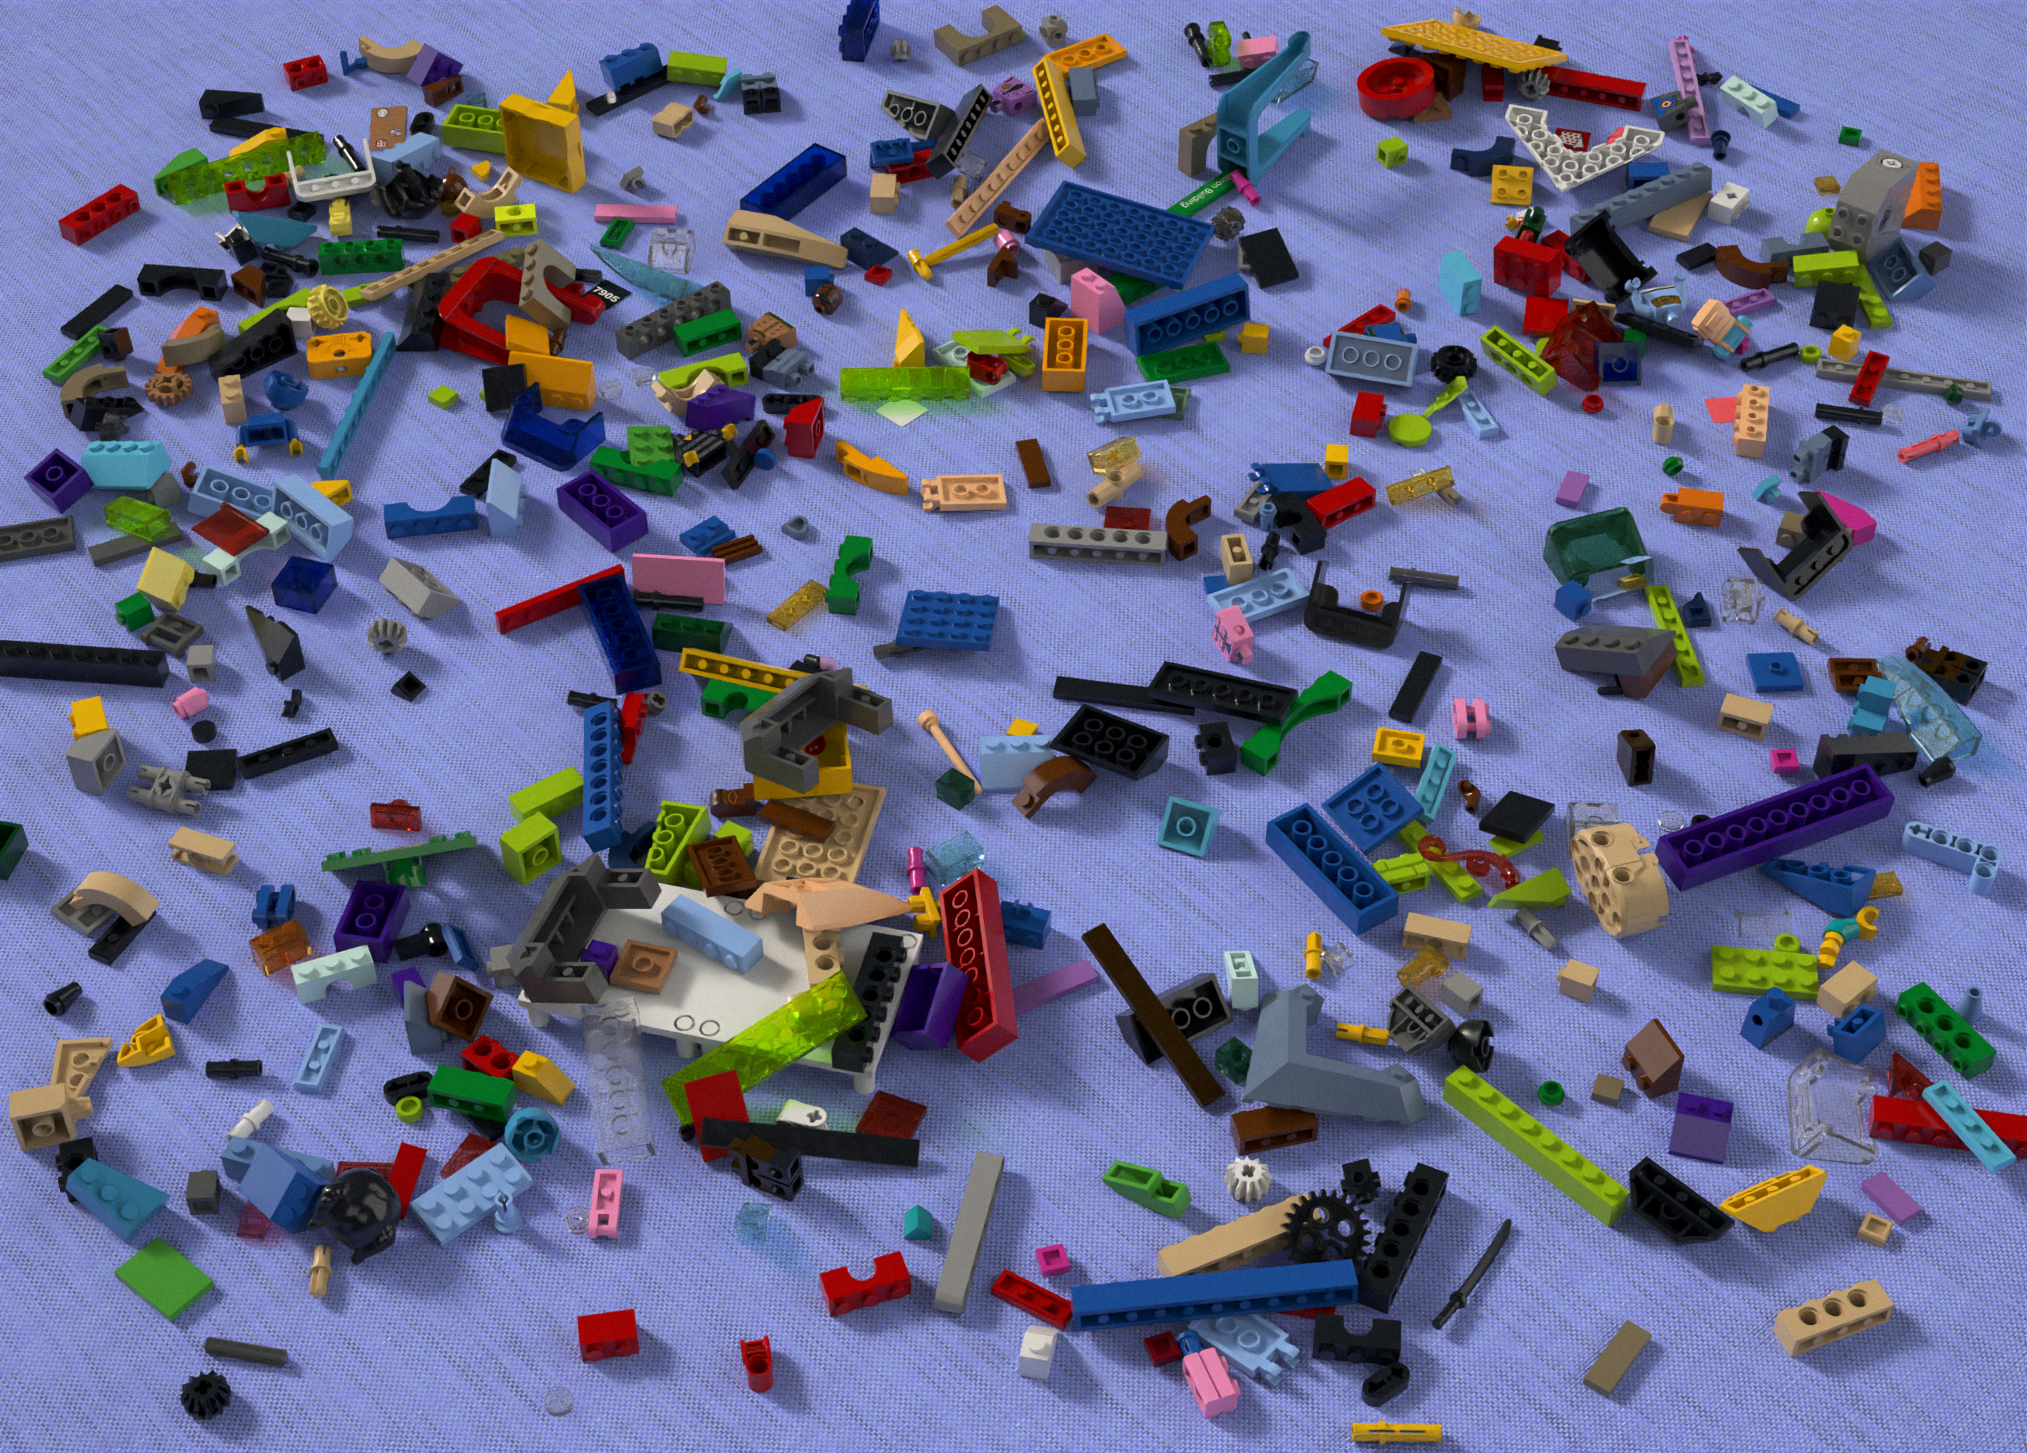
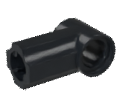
M430 923L425 925L418 934L395 940L394 944L399 961L402 962L425 954L431 957L444 955L449 948L441 931L442 926L438 923Z

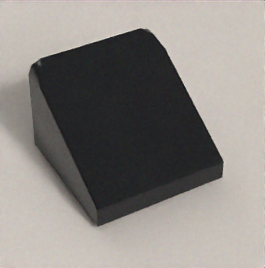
M1399 40L1393 43L1388 48V51L1406 56L1414 46L1405 45L1404 41Z
M408 671L394 684L390 692L412 702L427 686L413 673Z

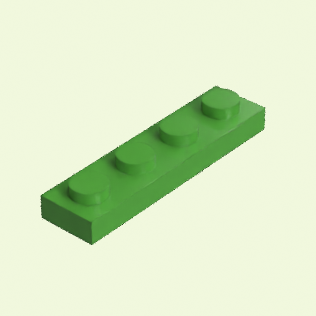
M100 325L93 327L42 371L44 378L62 384L101 350L98 334L108 328Z

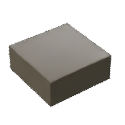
M1598 1073L1591 1100L1617 1107L1624 1080Z

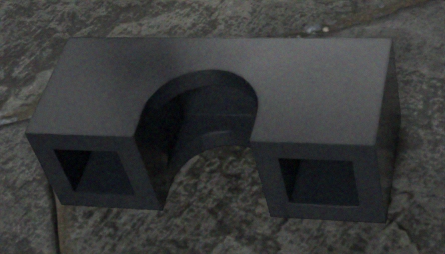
M1293 491L1269 498V503L1274 504L1277 509V514L1274 516V524L1279 529L1291 526L1290 543L1301 556L1325 548L1327 531L1317 521L1313 512L1307 509L1301 498H1298Z
M1315 1313L1312 1358L1324 1361H1349L1354 1364L1371 1363L1381 1366L1399 1362L1402 1321L1373 1318L1371 1331L1364 1336H1355L1345 1329L1343 1315Z

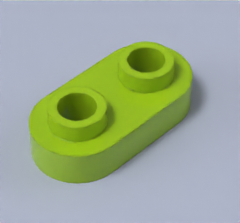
M998 354V357L1004 359L1008 363L1009 368L1015 371L1018 376L1028 377V375L1033 374L1035 363L1021 354Z

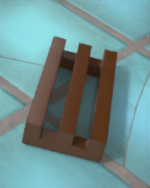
M751 534L712 547L711 552L714 558L725 559V565L761 554L762 547L758 545V541Z

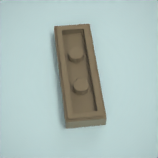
M1626 1320L1586 1374L1583 1384L1609 1398L1649 1343L1652 1334Z

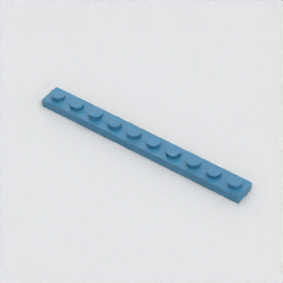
M386 332L383 339L379 341L376 353H373L372 361L366 367L363 379H360L356 393H353L352 401L346 407L345 415L339 421L338 429L332 435L331 443L325 449L322 461L318 463L317 472L321 476V481H331L334 479L397 351L394 332Z

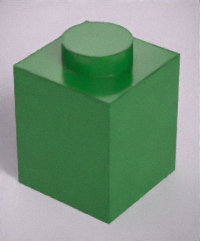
M140 592L115 603L117 612L115 619L121 627L124 626L130 633L155 621L151 603Z

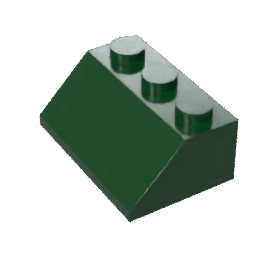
M657 613L651 628L653 648L682 653L683 648H695L723 655L733 629V623Z

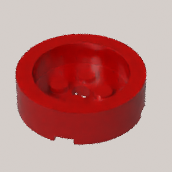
M1395 57L1376 62L1367 67L1357 79L1360 107L1364 113L1377 119L1388 120V116H1399V119L1414 116L1432 105L1437 93L1432 66L1424 60L1413 57Z

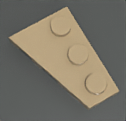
M112 1038L58 1040L50 1085L65 1083L69 1098L83 1097L113 1046Z

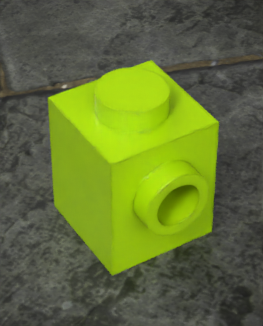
M1398 136L1378 142L1376 160L1386 169L1406 163L1408 145Z

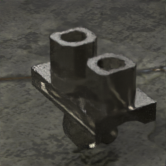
M113 411V413L106 412L104 420L97 422L95 426L97 430L104 429L100 434V440L119 441L120 435L128 434L130 427L125 426L128 415L119 411Z

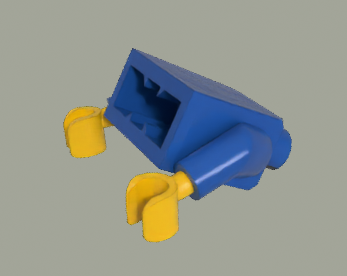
M281 412L250 416L244 424L237 428V448L234 450L233 455L237 464L241 457H244L245 463H248L249 457L245 449L246 447L290 442V456L294 458V451H299L301 456H303L302 443L299 442L297 427L293 420L284 418Z

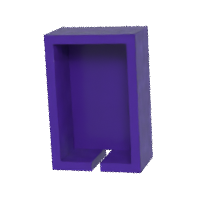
M949 962L933 963L932 965H912L889 1037L909 1050L947 1048L969 976Z

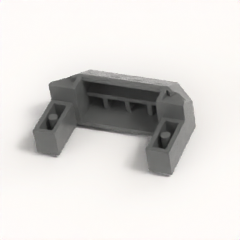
M849 667L800 677L739 723L741 753L745 771L805 794L819 783L818 758L801 750L838 721L869 731L872 734L880 735L893 724L892 699L854 686L852 669Z
M593 854L578 866H574L549 885L506 956L516 978L531 1003L598 1004L608 983L596 962H578L608 909H652L662 890L650 868L607 869L599 854Z

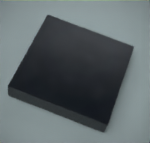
M524 363L482 369L486 411L488 413L530 407L526 366Z
M237 749L188 751L185 771H188L193 777L210 780V789L204 788L205 790L233 789L238 751Z

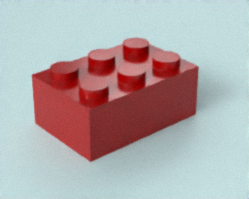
M1505 236L1493 247L1494 283L1548 298L1561 286V250L1510 236Z

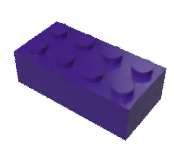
M593 469L556 488L559 509L612 553L649 533L647 513Z

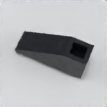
M91 396L75 398L70 422L79 431H101L143 412L144 408L136 399L129 396L124 398L110 396L104 398H94Z

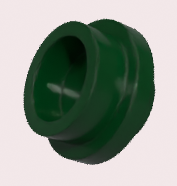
M1952 384L1945 390L1944 399L1948 405H1958L1962 401L1963 389L1957 384Z

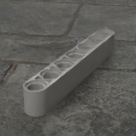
M979 1151L976 1153L937 1286L934 1309L958 1314L964 1313L1003 1175L1005 1156Z

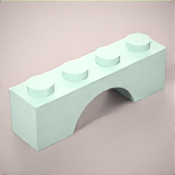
M270 511L205 556L202 559L205 573L215 574L217 576V583L226 587L242 575L239 563L247 554L265 549L275 551L292 539L288 522Z

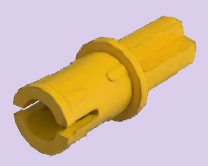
M911 249L907 253L909 255L907 258L912 263L913 270L918 272L925 281H928L933 276L932 271L928 267V261L921 256L917 249Z
M1316 931L1307 935V950L1304 952L1306 960L1305 974L1309 979H1318L1322 976L1321 962L1324 959L1322 935L1317 934Z
M1338 1022L1337 1025L1338 1030L1342 1031H1336V1039L1358 1041L1360 1045L1363 1042L1388 1045L1390 1038L1388 1030L1366 1027L1365 1024L1358 1026Z

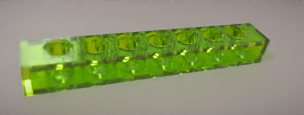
M317 130L166 175V187L174 205H185L198 198L205 199L212 194L226 192L224 186L226 182L244 180L246 186L251 182L264 181V176L290 171L288 159H282V157H287V151L291 152L294 168L297 165L304 168L311 164H320L326 160L327 150ZM267 162L270 163V165H264L262 163ZM244 168H250L251 170L246 171ZM210 179L213 180V182H206L205 180ZM192 185V186H194V187H193V188H188V187H186V186Z

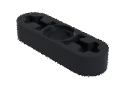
M771 393L762 398V406L765 413L789 415L791 408L796 407L789 404L796 403L801 405L823 397L818 395Z

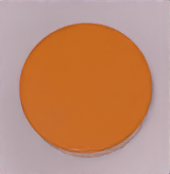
M1375 590L1365 591L1361 594L1360 606L1366 611H1378L1383 606V595Z

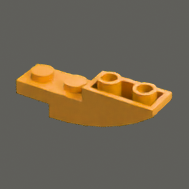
M844 440L835 443L836 460L844 465V474L875 490L897 495L908 494V476L905 473L900 472L879 456L871 460Z

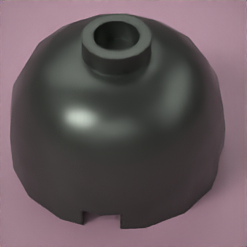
M1467 1020L1457 1027V1031L1448 1041V1051L1452 1053V1057L1459 1067L1465 1065L1471 1071L1477 1073H1484V1071L1489 1070L1494 1053V1046H1489V1037H1494L1492 1024L1487 1020Z

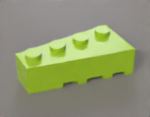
M662 800L660 805L661 813L657 817L656 832L653 833L652 848L649 849L645 868H650L658 883L678 887L684 878V865L690 860L686 846L704 842L712 830L707 807Z

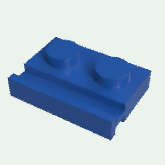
M715 515L679 535L680 543L693 553H698V555H707L711 552L712 547L727 543L736 538L735 530H730L729 526Z

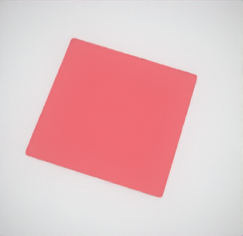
M1737 397L1704 399L1714 423L1735 422V419H1737L1735 418Z

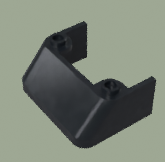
M1800 491L1797 494L1809 510L1801 521V529L1806 538L1777 565L1772 559L1766 558L1758 548L1740 547L1737 549L1754 575L1787 599L1796 600L1801 598L1844 558L1853 547L1851 535L1821 492Z
M1318 560L1304 615L1305 626L1314 632L1377 648H1388L1393 645L1405 619L1414 582H1403L1399 602L1386 604L1382 610L1381 617L1337 606L1339 600L1337 589L1331 585L1324 584L1329 561Z

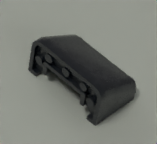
M1605 209L1565 241L1566 247H1564V250L1568 256L1574 257L1604 294L1605 301L1608 304L1618 306L1632 296V293L1625 289V284L1629 279L1632 283L1635 277L1639 278L1641 285L1637 289L1638 291L1650 282L1658 272L1652 265L1649 268L1644 267L1645 262L1637 259L1614 231L1615 225L1610 226L1608 220L1611 218V215Z

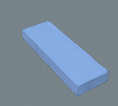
M1473 390L1464 391L1452 400L1479 439L1499 434L1500 428Z
M319 1024L293 1083L294 1090L321 1093L346 1034L345 1027Z

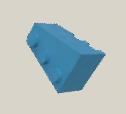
M88 1158L68 1176L65 1188L124 1243L132 1239L166 1207L170 1194L91 1158Z

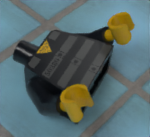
M734 424L726 425L719 434H708L700 430H694L686 437L680 433L677 434L673 439L676 450L674 456L676 463H680L682 470L687 469L696 478L705 474L727 458L726 442L738 434Z

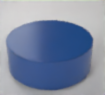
M761 448L755 454L754 461L759 468L771 470L777 463V457L771 450Z

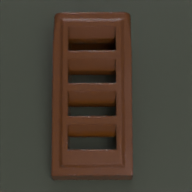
M459 74L423 87L425 103L433 108L464 92L462 77Z

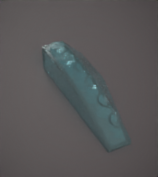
M594 245L589 247L616 274L631 284L655 294L653 299L665 303L666 299L671 300V304L704 287Z
M1897 653L1875 660L1878 671L1882 673V679L1897 683L1892 701H1895L1897 704V712L1900 719H1903L1906 724L1905 730L1930 763L1937 757L1947 756L1955 762L1976 754L1983 735L1956 702L1933 679Z

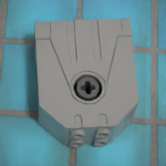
M1881 149L1851 174L1837 201V208L1832 218L1831 229L1827 236L1830 248L1836 251L1857 250L1858 259L1870 262L1898 237L1900 225L1906 212L1905 208L1911 195L1910 191L1913 188L1916 171L1920 163Z

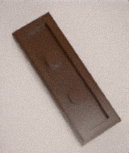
M1037 438L1015 441V448L1029 489L1051 486V479Z
M772 798L769 799L758 813L760 821L824 844L836 828L835 822Z

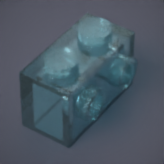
M965 831L926 851V869L943 887L957 881L976 867L978 869L983 867L984 849L968 831Z

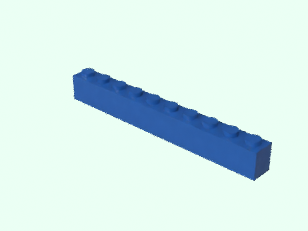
M1352 1259L1071 1287V1309L1075 1332L1357 1304L1358 1281Z

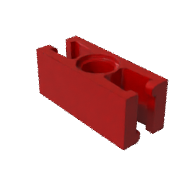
M1484 62L1482 64L1483 69L1481 70L1483 101L1503 102L1502 90L1505 88L1503 67L1501 69L1490 67L1491 63Z
M933 150L914 152V162L886 165L888 170H885V174H896L897 182H900V184L935 177L928 172L925 166Z

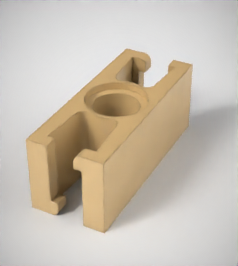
M181 826L168 842L169 848L176 849L171 853L172 860L227 877L239 861L238 854L233 853L236 849L234 842Z
M1409 912L1403 933L1402 948L1465 961L1472 925Z

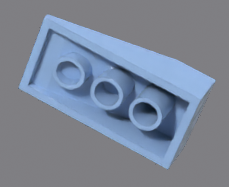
M205 464L191 492L187 511L208 519L252 524L267 512H271L273 488Z

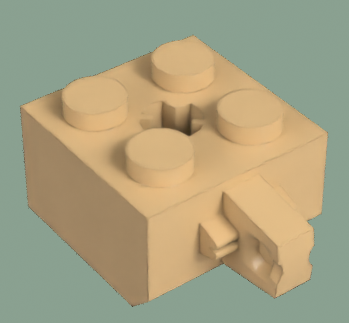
M65 1083L9 1093L10 1121L22 1152L72 1141L77 1136L76 1120L93 1115L90 1096L69 1098Z

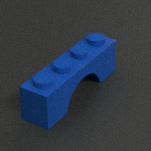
M474 495L451 497L444 507L428 512L415 510L407 502L385 504L384 523L387 539L478 529Z

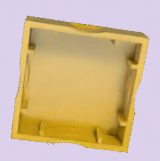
M514 93L499 104L501 125L505 137L507 167H511L522 177L541 181L551 187L574 194L587 182L579 115Z
M838 721L822 734L826 741V747L822 753L815 755L818 758L819 783L807 793L802 794L753 774L755 801L769 800L770 798L784 799L853 793L852 767L846 723Z

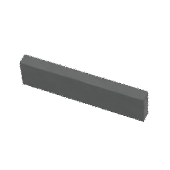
M172 521L88 547V552L94 566L97 567L152 550V547L159 548L182 541L183 536L177 522Z

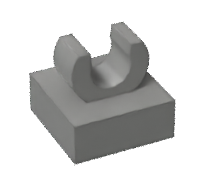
M638 166L625 173L619 183L624 190L630 187L633 193H636L638 190L635 184H638L643 189L646 185L645 180L641 178L644 173L643 169Z

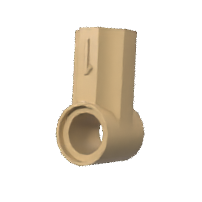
M1660 403V405L1654 407L1652 440L1658 444H1668L1672 439L1675 421L1673 419V408L1669 404Z

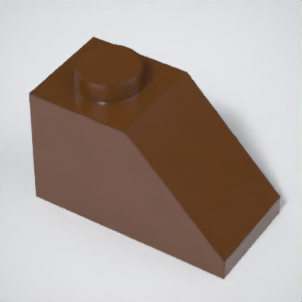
M249 264L232 274L231 279L234 292L257 307L263 308L267 291L264 272Z

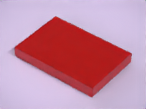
M1527 295L1522 335L1565 338L1568 299Z
M736 1069L683 1083L704 1163L732 1156L729 1155L728 1148L700 1145L703 1117L750 1122Z

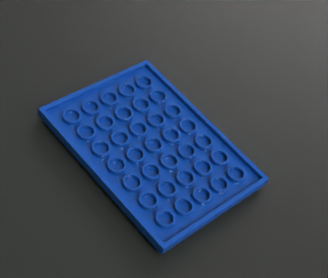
M1063 180L1026 235L1024 244L1051 251L1053 254L1068 256L1073 260L1088 262L1093 266L1108 268L1113 272L1128 274L1133 278L1148 280L1153 284L1168 286L1173 290L1182 291L1214 236L1217 225Z

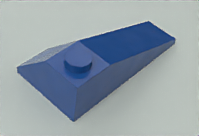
M1773 858L1760 867V872L1820 907L1830 912L1838 913L1842 917H1853L1865 906L1876 877V870L1844 864L1843 869L1829 868V863L1820 862L1819 865L1805 866L1804 861Z

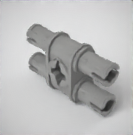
M143 763L139 765V768L144 770L138 769L137 777L152 781L154 785L151 790L134 785L131 786L129 789L134 791V793L128 791L127 797L129 801L146 804L152 810L168 811L172 815L179 812L197 817L200 814L195 812V810L201 811V803L184 799L187 790L206 795L209 791L204 788L210 789V780L193 777L188 771L181 772L170 769L168 766L157 768Z

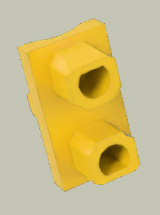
M921 887L920 895L908 897L907 904L912 906L911 912L908 913L920 912V914H914L913 917L915 932L927 931L929 938L937 937L936 927L942 923L940 900H933L929 887Z

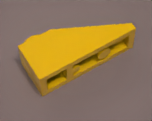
M568 70L547 100V105L577 114L579 105L576 103L572 71Z
M274 127L266 129L229 151L230 165L286 159V152L289 151L286 128Z

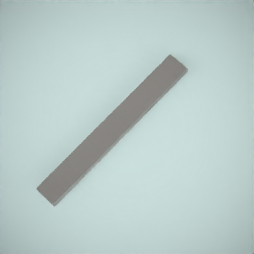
M1818 358L1816 377L1855 383L1863 364ZM1886 368L1879 383V386L1939 395H1944L1948 387L1952 384H1957L1963 389V398L1990 402L1992 397L1991 382Z

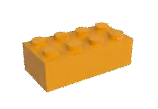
M1046 318L1042 391L1085 392L1088 319Z

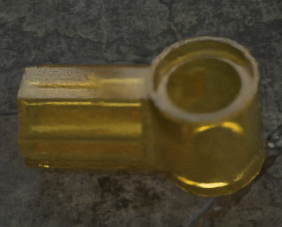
M1427 944L1418 951L1414 960L1397 971V978L1403 987L1410 983L1415 988L1431 976L1435 978L1441 976L1447 970L1450 960L1433 946Z

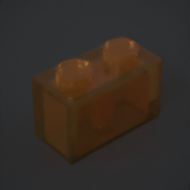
M296 918L249 940L253 960L265 977L312 954L307 933Z

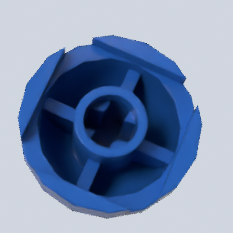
M273 370L272 372L269 371L265 379L264 393L271 402L272 407L278 410H283V408L293 409L298 407L306 398L309 392L308 386L301 380L299 384L293 381L294 376L288 373Z

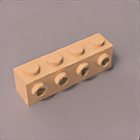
M1743 384L1742 392H1738L1735 418L1737 419H1735L1734 432L1737 433H1734L1732 446H1736V455L1755 458L1763 457L1766 443L1770 387Z

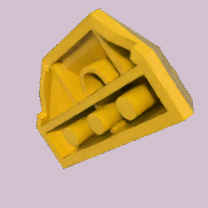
M1807 1165L1800 1170L1772 1177L1734 1194L1719 1204V1208L1721 1211L1764 1233L1772 1232L1778 1226L1787 1222L1797 1221L1800 1216L1811 1211L1827 1178V1173L1812 1165Z

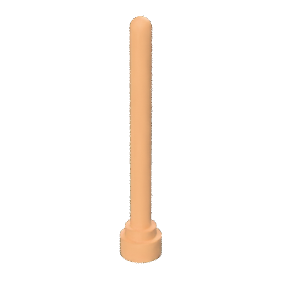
M933 710L922 712L918 717V723L922 729L933 734L973 793L976 795L981 794L982 787L939 728V718Z

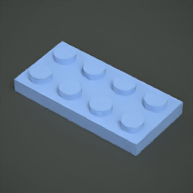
M1286 567L1208 594L1207 603L1216 614L1219 610L1239 605L1247 623L1305 604L1308 602L1310 594Z
M500 1142L412 1201L410 1207L438 1243L444 1246L497 1210L494 1200L498 1193L501 1192L502 1199H505L504 1192H509L515 1198L534 1185L530 1175L505 1145Z

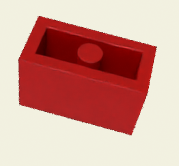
M1358 392L1351 417L1350 435L1376 438L1377 431H1381L1384 418L1382 417H1385L1387 412V404H1384L1385 395Z
M634 1309L577 1316L582 1361H599L603 1358L627 1357L631 1354L640 1353Z

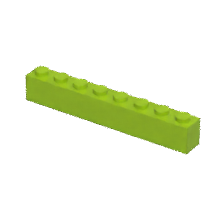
M1462 1065L1445 1079L1442 1098L1444 1101L1607 1227L1626 1212L1630 1196L1629 1190L1465 1065Z

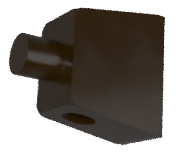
M1643 729L1622 730L1617 736V762L1627 785L1651 784L1656 745Z

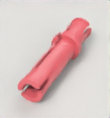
M1951 430L1942 435L1935 434L1928 440L1899 449L1897 451L1898 460L1901 463H1905L1933 451L1940 452L1947 446L1959 443V433L1956 430Z

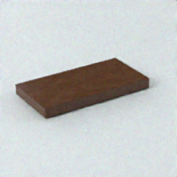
M735 835L686 846L689 859L707 898L757 887L756 878Z

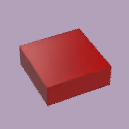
M874 264L864 275V281L883 286L893 276V273L889 268Z

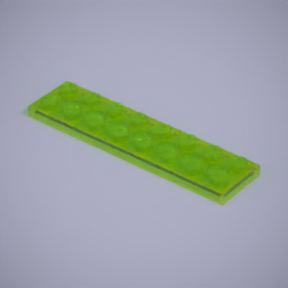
M840 970L668 1077L661 1084L682 1126L686 1124L691 1125L693 1119L683 1083L736 1069L742 1094H745L867 1018L868 1015L845 972Z

